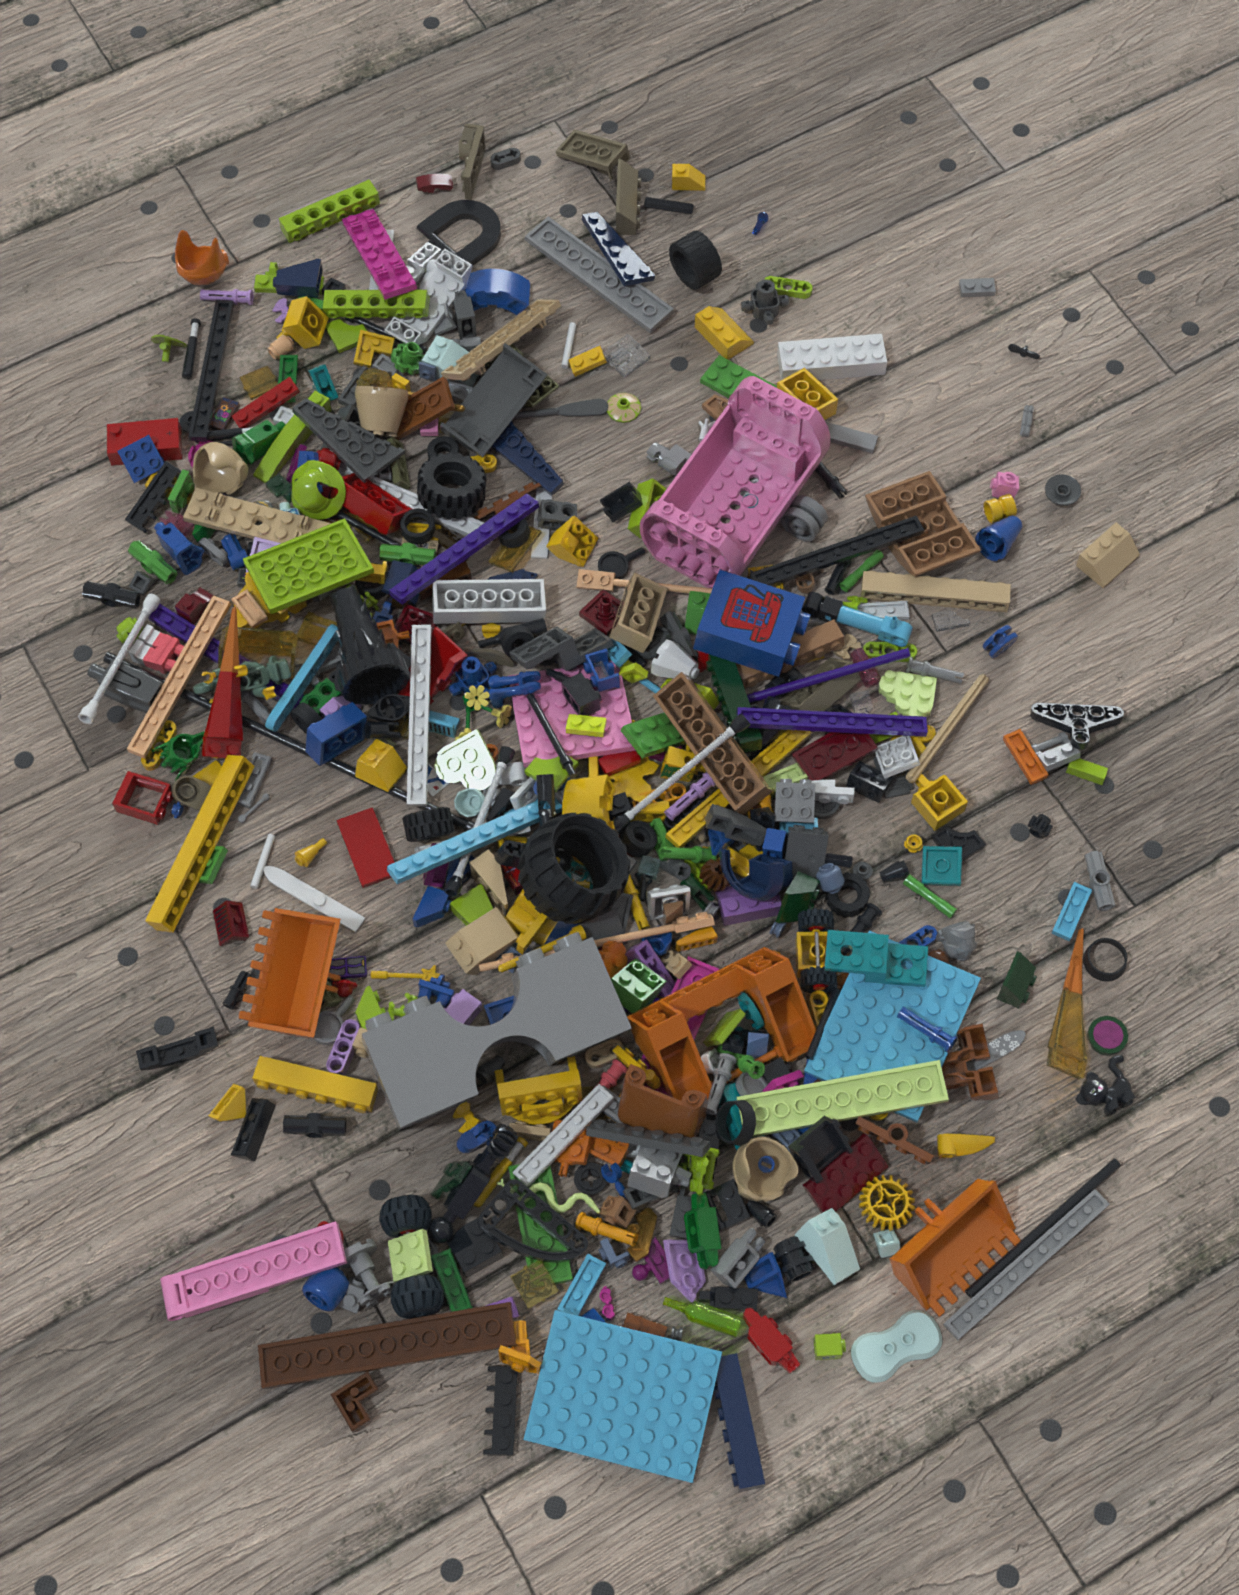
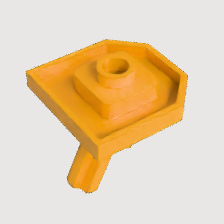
M515 1321L517 1346L507 1348L500 1345L498 1351L499 1360L504 1364L510 1365L514 1371L539 1374L541 1362L530 1356L526 1321Z

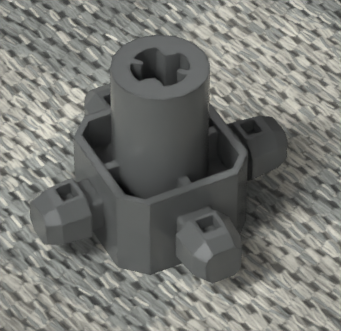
M761 280L756 284V289L751 292L750 301L745 300L741 302V311L752 310L754 318L764 320L765 324L771 325L774 322V318L779 314V306L782 307L789 304V297L787 295H779L778 297L774 283L771 280Z

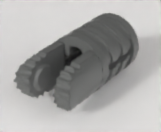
M670 859L668 863H660V868L679 880L687 879L691 873L690 866L679 859Z

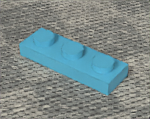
M1076 882L1073 883L1051 934L1070 942L1092 889Z
M587 1254L557 1311L579 1316L605 1269L606 1263Z

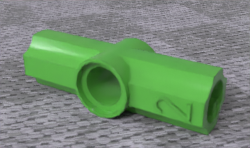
M139 540L130 544L128 553L139 561L149 574L156 575L165 584H171L175 581L178 575L177 571L167 564L157 551L150 550Z
M403 543L402 546L382 544L380 546L379 558L383 561L395 560L413 565H425L436 557V549L417 548L412 543Z

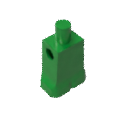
M265 420L250 430L232 437L233 450L240 455L249 467L266 454L284 428L285 423L280 421L273 425L268 420Z

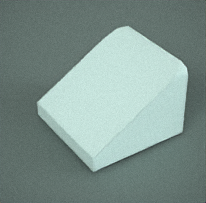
M894 1229L892 1231L884 1230L873 1233L881 1258L892 1256L900 1250V1242Z

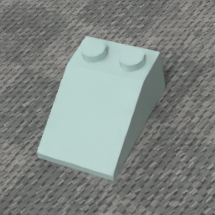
M436 335L422 362L435 366L437 379H440L442 371L450 365L456 366V361L463 355L468 354L469 351L453 340ZM473 373L471 378L466 381H456L473 387L479 375Z
M833 1208L808 1220L795 1234L800 1241H804L806 1245L804 1248L812 1255L815 1262L834 1285L860 1270L846 1225Z

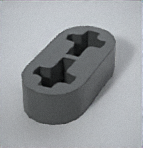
M509 148L494 153L490 157L491 167L495 170L516 165L521 160V154L517 148Z

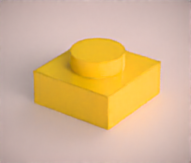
M397 373L391 377L393 388L411 392L409 380Z

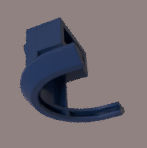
M719 849L720 865L724 877L730 886L745 898L754 901L772 899L793 881L792 861L763 854L749 860V875L738 881L731 868L730 850Z

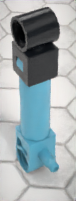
M816 592L808 593L802 607V612L811 614L810 617L812 618L819 616V620L824 622L835 620L836 623L839 622L878 635L879 640L899 647L907 645L913 630L909 623L898 620L896 616H885L883 619L843 606V601L828 596L824 598Z

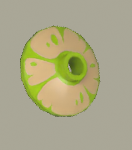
M629 393L615 394L607 402V414L616 422H631L639 416L641 411L640 401Z

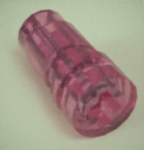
M863 648L855 649L850 654L853 663L869 659ZM875 667L859 672L862 683L867 688L875 686L880 682L881 676Z

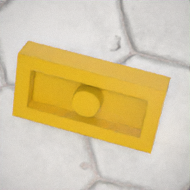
M601 346L568 359L575 377L607 363Z

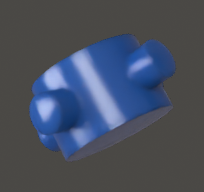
M179 802L175 803L172 808V815H174V818H178L183 812V805Z

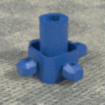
M476 657L465 658L460 671H456V682L449 687L450 693L453 696L462 693L461 691L464 694L466 692L470 693L469 687L472 685L476 689L479 685L484 686L483 692H488L489 675H492L497 670L494 662H488L483 666Z

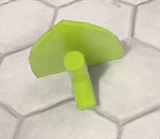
M160 334L151 337V341L160 344L159 347L163 350V362H169L171 345L187 347L186 343Z

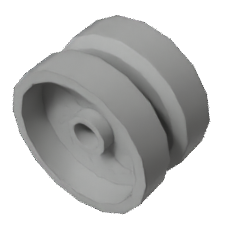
M800 495L796 496L784 513L781 523L793 537L808 542L815 539L819 529L827 522L828 515L826 510L816 500Z

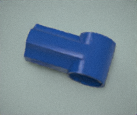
M228 534L224 536L221 543L228 554L227 558L232 570L235 571L244 567L243 558L248 556L246 551L242 550L236 535Z

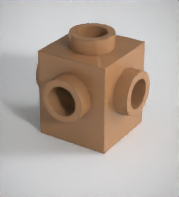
M608 1195L607 1199L603 1202L599 1214L605 1218V1223L627 1228L637 1210H632L626 1198L619 1195L618 1197Z

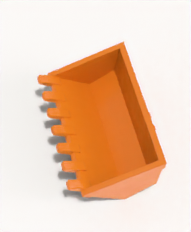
M275 908L274 912L264 910L262 918L271 920L270 929L259 927L258 934L268 937L266 945L255 944L254 951L263 953L264 957L262 962L251 961L250 967L260 970L259 979L247 978L246 984L256 987L255 996L243 995V1002L252 1004L251 1013L240 1011L239 1019L249 1021V1027L283 1035L314 1038L324 991L337 993L338 988L326 985L327 978L333 981H340L341 978L339 975L329 973L341 919Z
M977 1179L943 1211L930 1199H926L924 1203L935 1215L933 1219L920 1207L915 1209V1213L926 1226L889 1260L895 1277L909 1290L926 1311L931 1308L939 1317L942 1316L945 1310L937 1302L942 1296L951 1305L955 1304L958 1298L950 1290L955 1284L965 1293L969 1284L963 1277L967 1273L977 1280L983 1275L976 1267L980 1261L988 1269L995 1264L988 1255L993 1249L1001 1257L1008 1252L1001 1244L1005 1238L1014 1246L1021 1241L1013 1232L1016 1227L995 1181Z

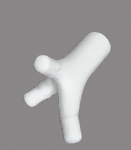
M706 418L704 424L702 421L698 422L701 426L700 442L716 421L708 424L709 419Z

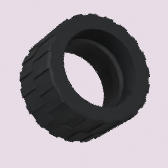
M694 230L670 245L669 257L672 267L680 280L690 289H700L721 275L722 262L713 243L704 233Z

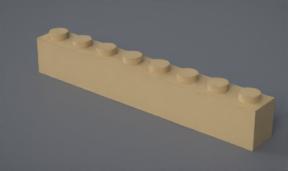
M863 571L861 597L874 601H908V604L1007 613L1010 605L1011 584L1003 582L991 583L983 580H958L948 577L936 578L927 575L914 577L911 574L902 575L892 572Z

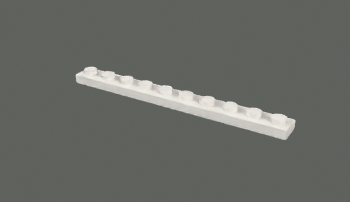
M340 463L337 471L342 477L353 473L344 463ZM375 476L370 479L371 482L410 508L424 509L418 500L417 494ZM436 514L432 515L434 523L465 536L484 524V522L472 517L466 518L464 516L462 519L456 520V518H451V520H448L445 517H436Z
M412 625L407 774L408 807L427 806L431 625Z

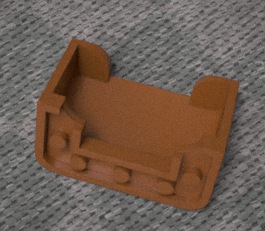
M630 1064L625 1075L618 1107L619 1120L631 1127L640 1126L651 1131L661 1130L668 1134L679 1133L684 1137H697L706 1118L707 1094L697 1090H689L680 1101L643 1086L646 1081L644 1070Z

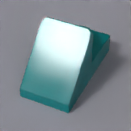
M326 364L308 370L314 384L312 385L314 390L328 397L330 401L338 398Z

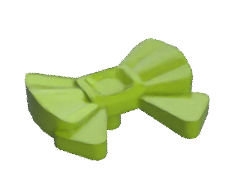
M848 596L847 600L852 602H843V606L858 610V606L862 603H868V599Z

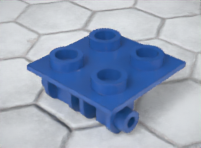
M150 435L117 451L134 483L159 471L165 462Z

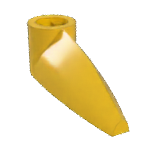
M969 1134L937 1135L938 1157L953 1158L979 1152L995 1142V1137Z

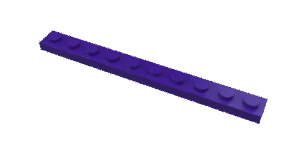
M526 493L389 590L390 596L399 603L404 604L538 509L539 502Z
M159 604L157 609L148 617L151 622L184 643H187L196 627L162 604ZM213 637L203 655L221 666L225 644ZM239 654V665L244 661H250ZM270 679L268 684H266V688L275 687L274 692L277 697L272 699L278 702L289 685L285 682L277 685ZM303 694L301 695L293 709L300 704V701L304 696Z
M737 707L736 711L737 716L742 713L751 725L748 728L926 737L928 733L927 719L922 716Z

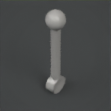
M263 794L261 800L244 815L238 817V821L245 823L246 818L264 801L270 799L269 794Z

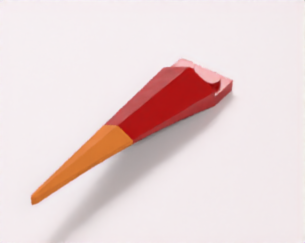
M236 606L232 608L220 673L203 736L202 757L226 759L227 755L241 756V743L243 741L240 677L236 676L238 675V670L234 669V666H239Z

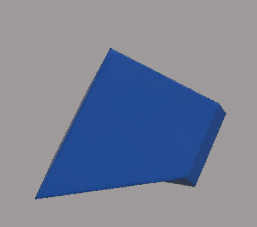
M770 1252L757 1261L744 1279L748 1288L758 1289L760 1292L787 1298L780 1268L773 1252Z

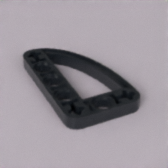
M512 1179L506 1183L482 1211L477 1220L478 1227L492 1239L518 1254L538 1261L550 1263L568 1262L582 1255L588 1247L587 1238L517 1179ZM516 1185L518 1193H510L511 1188L509 1186L514 1187ZM524 1191L526 1194L522 1197L521 1201H519L518 1198L520 1197V1195H522ZM532 1198L536 1203L535 1207L532 1209L527 1208L524 1200ZM503 1200L506 1203V1209L498 1210L495 1207V1202ZM515 1204L569 1251L547 1252L532 1248L511 1238L495 1226ZM544 1211L549 1212L552 1217L551 1221H542L540 1214ZM493 1212L495 1215L490 1221L492 1225H490L489 1223L487 1225H484V1219L482 1217L488 1218L489 1215ZM564 1225L568 1230L567 1235L560 1236L556 1231L557 1226ZM571 1233H573L574 1235L572 1239H570L569 1242H567L566 1239H568ZM573 1240H575L576 1242H577L578 1240H581V1241H582L581 1246H582L583 1248L578 1247V1248L576 1249V1248L574 1247L575 1242H574Z

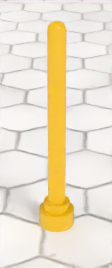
M579 924L573 927L569 934L538 948H541L543 954L553 950V946L557 944L556 941L576 932H579L583 941L587 938L585 930ZM516 957L499 965L498 971L505 972L516 967V961L519 958Z

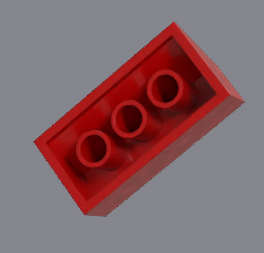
M354 473L342 477L346 489V496L342 506L349 509L352 514L362 518L365 523L377 528L382 534L387 535L395 532L401 526L402 516L412 509L370 480L363 483ZM335 487L330 495L332 499L338 494V489Z

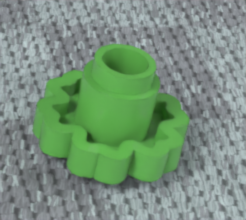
M408 342L407 344H398L397 348L392 350L391 361L395 363L394 367L400 372H408L410 375L419 374L418 364L422 362L425 355L422 354L423 350L419 348L417 343Z

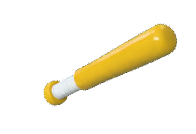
M518 1137L517 1143L508 1156L501 1160L490 1174V1181L474 1203L475 1207L479 1208L483 1205L497 1186V1182L501 1180L509 1169L508 1166L512 1165V1161L522 1148L527 1147L528 1142L525 1139Z

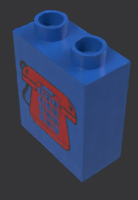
M719 569L697 629L693 649L779 677L784 663L794 666L800 644L791 642L793 634L796 633L804 636L811 614L801 611L805 597Z

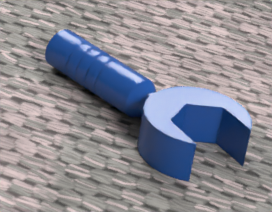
M615 1162L610 1166L612 1172L608 1164L602 1166L601 1173L604 1179L609 1183H615V1188L619 1195L626 1198L623 1193L625 1187L619 1181L622 1177L620 1166Z

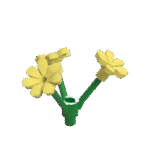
M473 685L470 686V693L466 692L462 697L466 706V728L464 732L459 734V737L455 738V741L471 732V711L483 709L490 712L491 715L497 717V726L502 728L504 724L507 725L509 722L507 717L511 715L512 706L504 705L501 710L487 707L488 701L485 699L489 698L490 695L489 692H483L484 686L479 685L477 689Z

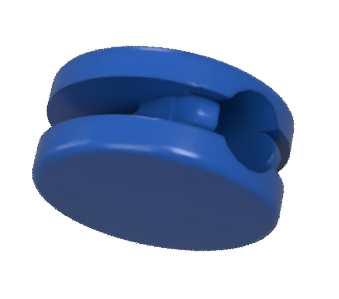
M1005 625L997 630L982 645L985 651L994 647L988 654L991 658L1002 654L1018 639L1016 632L1008 635L1012 630L1010 625Z

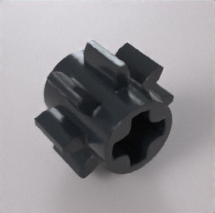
M1039 814L1038 817L1033 815L1027 825L1030 827L1029 832L1037 838H1041L1043 835L1047 837L1053 827L1050 825V818L1043 814Z

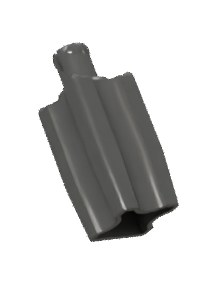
M111 659L107 669L95 663L91 664L87 675L96 679L100 686L115 659ZM121 663L103 696L135 710L147 713L163 683L138 669Z

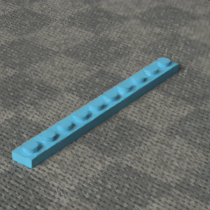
M555 798L556 814L562 812V805ZM538 800L387 866V872L396 884H400L540 822ZM547 801L544 804V809L550 808Z

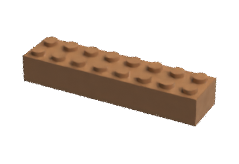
M683 672L653 695L695 756L708 747L710 743L712 744L714 740L716 741L727 729L691 678ZM729 737L723 744L721 743L719 747L717 746L712 753L700 761L732 808L739 814H746L773 792L734 737Z

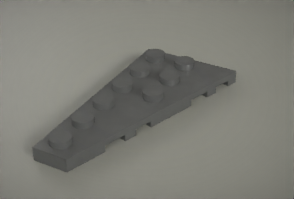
M307 398L292 408V412L363 483H366L405 453L404 449L390 445L389 441H383L375 437L370 431L350 421L347 422L341 419V416L337 414H331L324 407Z

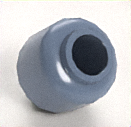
M833 863L822 865L816 874L817 880L820 881L819 886L824 892H829L830 894L837 893L844 885L845 880L841 869Z

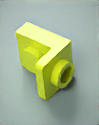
M627 660L620 667L619 675L630 683H635L646 679L648 671L640 664Z

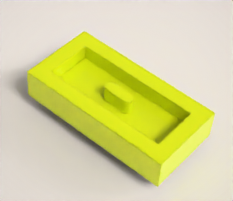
M569 714L565 728L566 733L604 737L607 719Z

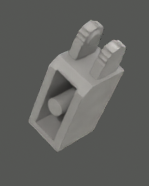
M754 1228L749 1229L741 1239L736 1238L718 1260V1265L710 1270L723 1284L736 1289L759 1260L760 1255L758 1251L765 1244V1241L762 1237H758L749 1245L757 1234Z

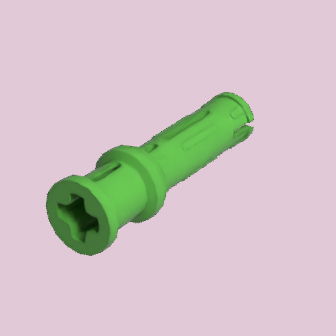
M661 846L659 849V853H664L659 855L661 859H683L700 863L701 861L707 862L710 859L716 860L717 856L712 855L711 847L677 848Z
M723 1044L718 1045L717 1051L719 1054L726 1053L734 1056L737 1059L736 1065H738L739 1070L748 1073L751 1078L759 1079L764 1074L765 1065L762 1062L755 1061L750 1055L722 1050Z

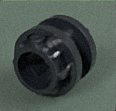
M797 1236L787 1238L774 1246L775 1259L777 1263L782 1262L783 1268L780 1269L782 1277H786L790 1282L801 1280L814 1271L812 1264L815 1260L812 1255H805L804 1251L806 1249L804 1247L806 1245Z

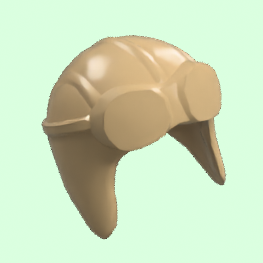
M209 442L197 450L193 461L194 491L195 488L214 493L217 492L218 494L226 493L231 495L242 487L248 475V466L237 452L218 442Z
M764 1136L751 1138L748 1143L741 1145L733 1159V1175L738 1185V1194L755 1202H767L782 1196L787 1183L796 1178L799 1173V1167L792 1154L779 1142ZM763 1156H770L775 1162V1168L770 1173H763L758 1167V1162ZM762 1162L761 1164L769 1169H771L772 1167L771 1165L766 1164L764 1162Z

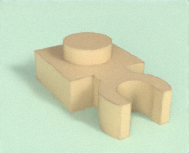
M669 949L668 953H670V956L667 959L662 957L661 961L666 965L665 968L680 979L692 964L680 953L675 954Z

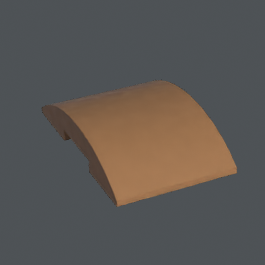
M930 471L865 495L878 529L913 516L918 517L924 528L923 534L888 546L901 566L914 577L978 553L981 550L965 524H960L946 502L945 493Z

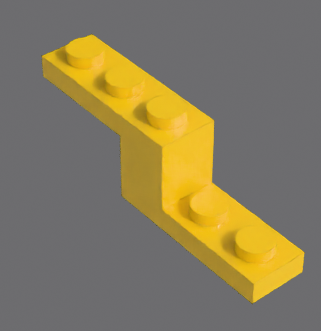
M556 857L558 863L560 864L561 859ZM524 890L519 896V907L532 915L533 918L527 925L529 929L526 933L522 932L516 940V943H518L516 951L522 955L549 920L548 916L543 913L540 914L531 901L526 899Z

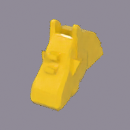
M249 572L245 575L246 585L239 592L240 594L246 589L249 591L268 617V620L263 623L274 622L275 620L283 623L290 618L288 612L296 614L307 606V600L271 614ZM237 609L238 636L241 640L263 623L252 629Z

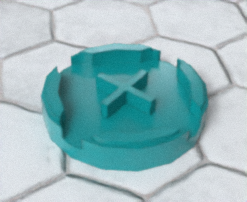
M745 992L737 996L741 1010L746 1013V1019H751L754 1022L751 1026L755 1030H760L764 1027V1022L758 1009Z

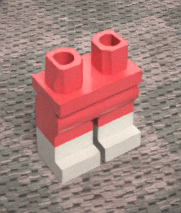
M147 624L139 635V639L131 647L129 654L133 662L166 674L167 671L170 672L176 662L175 659L179 657L184 646L180 644L178 638L163 634Z

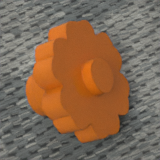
M609 940L603 944L602 950H599V953L611 979L627 966L626 948L622 942Z

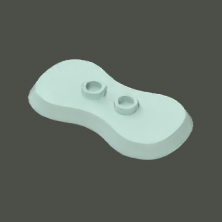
M911 1310L903 1314L892 1327L881 1332L866 1333L858 1337L851 1348L852 1361L864 1379L875 1383L883 1382L892 1377L903 1364L934 1356L942 1346V1334L939 1326L930 1314L922 1310Z

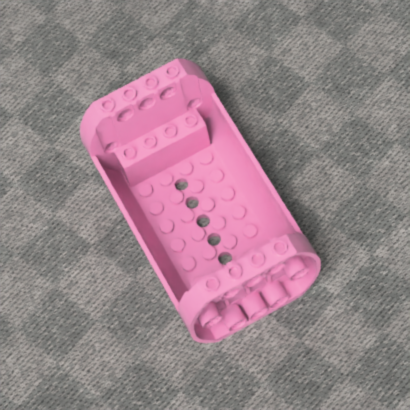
M755 376L743 379L730 396L724 411L664 494L650 506L640 521V534L653 557L706 588H713L719 569L741 576L828 452L830 432L822 415L816 408ZM751 478H757L759 481L757 483H751L749 480ZM742 491L749 492V494L753 495H748L743 498V496H741L740 493ZM733 504H737L740 506V508L738 510H733L730 508V506ZM729 518L731 521L725 524L721 522V519Z

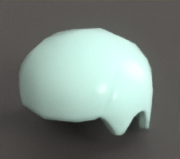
M475 788L459 791L454 799L455 809L462 816L475 817L480 812L485 796L480 790Z

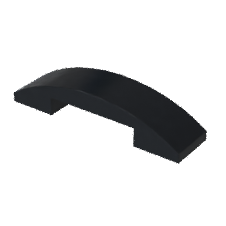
M211 1027L195 1032V1036L160 1047L153 1045L137 1050L136 1054L140 1070L157 1069L178 1064L210 1052L219 1046L215 1028Z

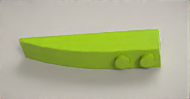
M316 390L308 398L310 401L324 407L326 411H332L330 399ZM295 414L274 440L253 474L255 478L267 485L294 455L298 446L303 444L313 433Z

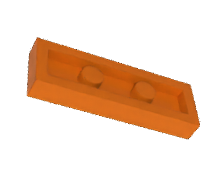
M1021 729L1003 736V741L1030 785L1048 778V772Z

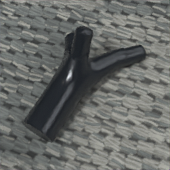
M635 873L634 875L639 884L638 897L640 901H646L647 888L653 881L650 879L646 882L644 873L642 877Z

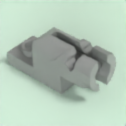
M655 442L647 450V458L653 463L658 462L659 467L677 476L692 455L677 444L669 449Z

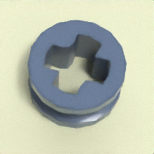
M774 922L769 934H775L776 938H779L787 923Z

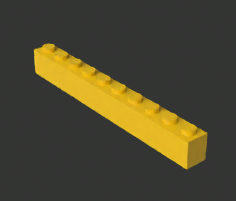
M227 755L145 919V922L157 931L174 932L255 767L244 756Z

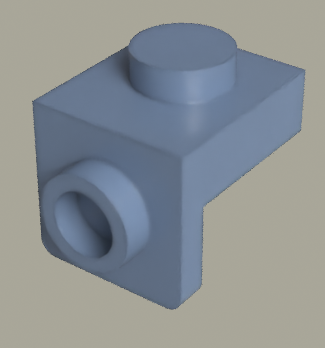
M608 1238L600 1241L598 1252L603 1261L607 1260L611 1269L614 1267L619 1269L628 1264L627 1261L630 1260L628 1251L616 1256Z

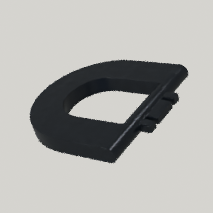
M458 200L448 203L417 225V230L430 240L428 241L429 243L440 248L441 252L445 248L469 262L472 266L490 254L498 245L501 237L500 221L495 211L486 204L474 200ZM462 219H470L479 223L483 229L480 236L457 253L437 236L450 225Z

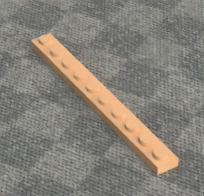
M214 595L211 598L128 745L127 750L129 753L146 758L231 606L230 601Z

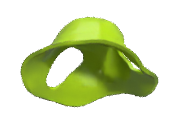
M309 460L298 467L292 477L291 499L293 506L298 508L299 513L316 520L327 519L338 513L346 496L344 480L340 473L331 465L316 460ZM317 482L337 488L338 494L336 497L327 499L322 496L317 488Z

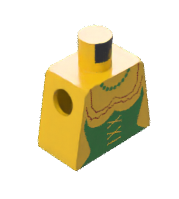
M669 746L662 761L660 778L670 779L687 762L689 763L691 759L693 760L695 754ZM696 764L695 767H692L689 772L677 781L691 782L694 774L703 776L706 770L702 764Z

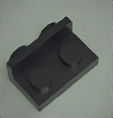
M859 761L850 772L846 787L854 788L855 792L880 803L883 793L891 785L893 777L890 776L884 779L881 771Z

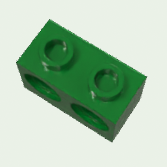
M326 678L317 683L314 690L309 694L304 695L300 703L304 702L310 707L318 705L313 709L321 717L319 709L333 697L342 696L343 694L336 691L334 683Z

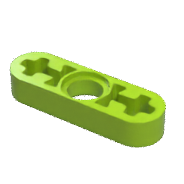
M768 276L764 279L771 280L774 283L778 295H787L788 297L807 299L812 295V285L807 281ZM790 285L792 289L785 290L783 286Z
M871 641L864 645L862 652L863 657L868 660L885 655V650L888 648L894 651L908 648L911 653L910 656L915 660L917 648L911 643H907L904 647H899L888 642ZM870 648L873 649V654L870 653ZM905 658L895 662H908L909 658Z

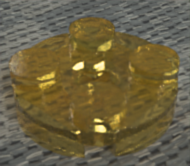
M376 368L365 370L357 381V386H371V384L376 383L378 387L393 388L388 372Z

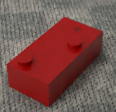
M169 418L107 424V455L111 466L124 465L117 451L147 435H150L164 461L182 460V429L179 419Z

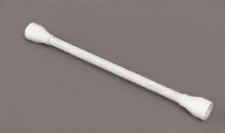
M148 594L146 596L141 614L93 699L82 708L78 715L79 720L83 723L92 724L97 715V707L144 622L160 604V598L155 594Z

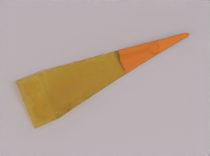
M1083 928L1078 930L1047 1046L1049 1052L1046 1064L1077 1079L1084 1078L1087 1063L1082 1003Z

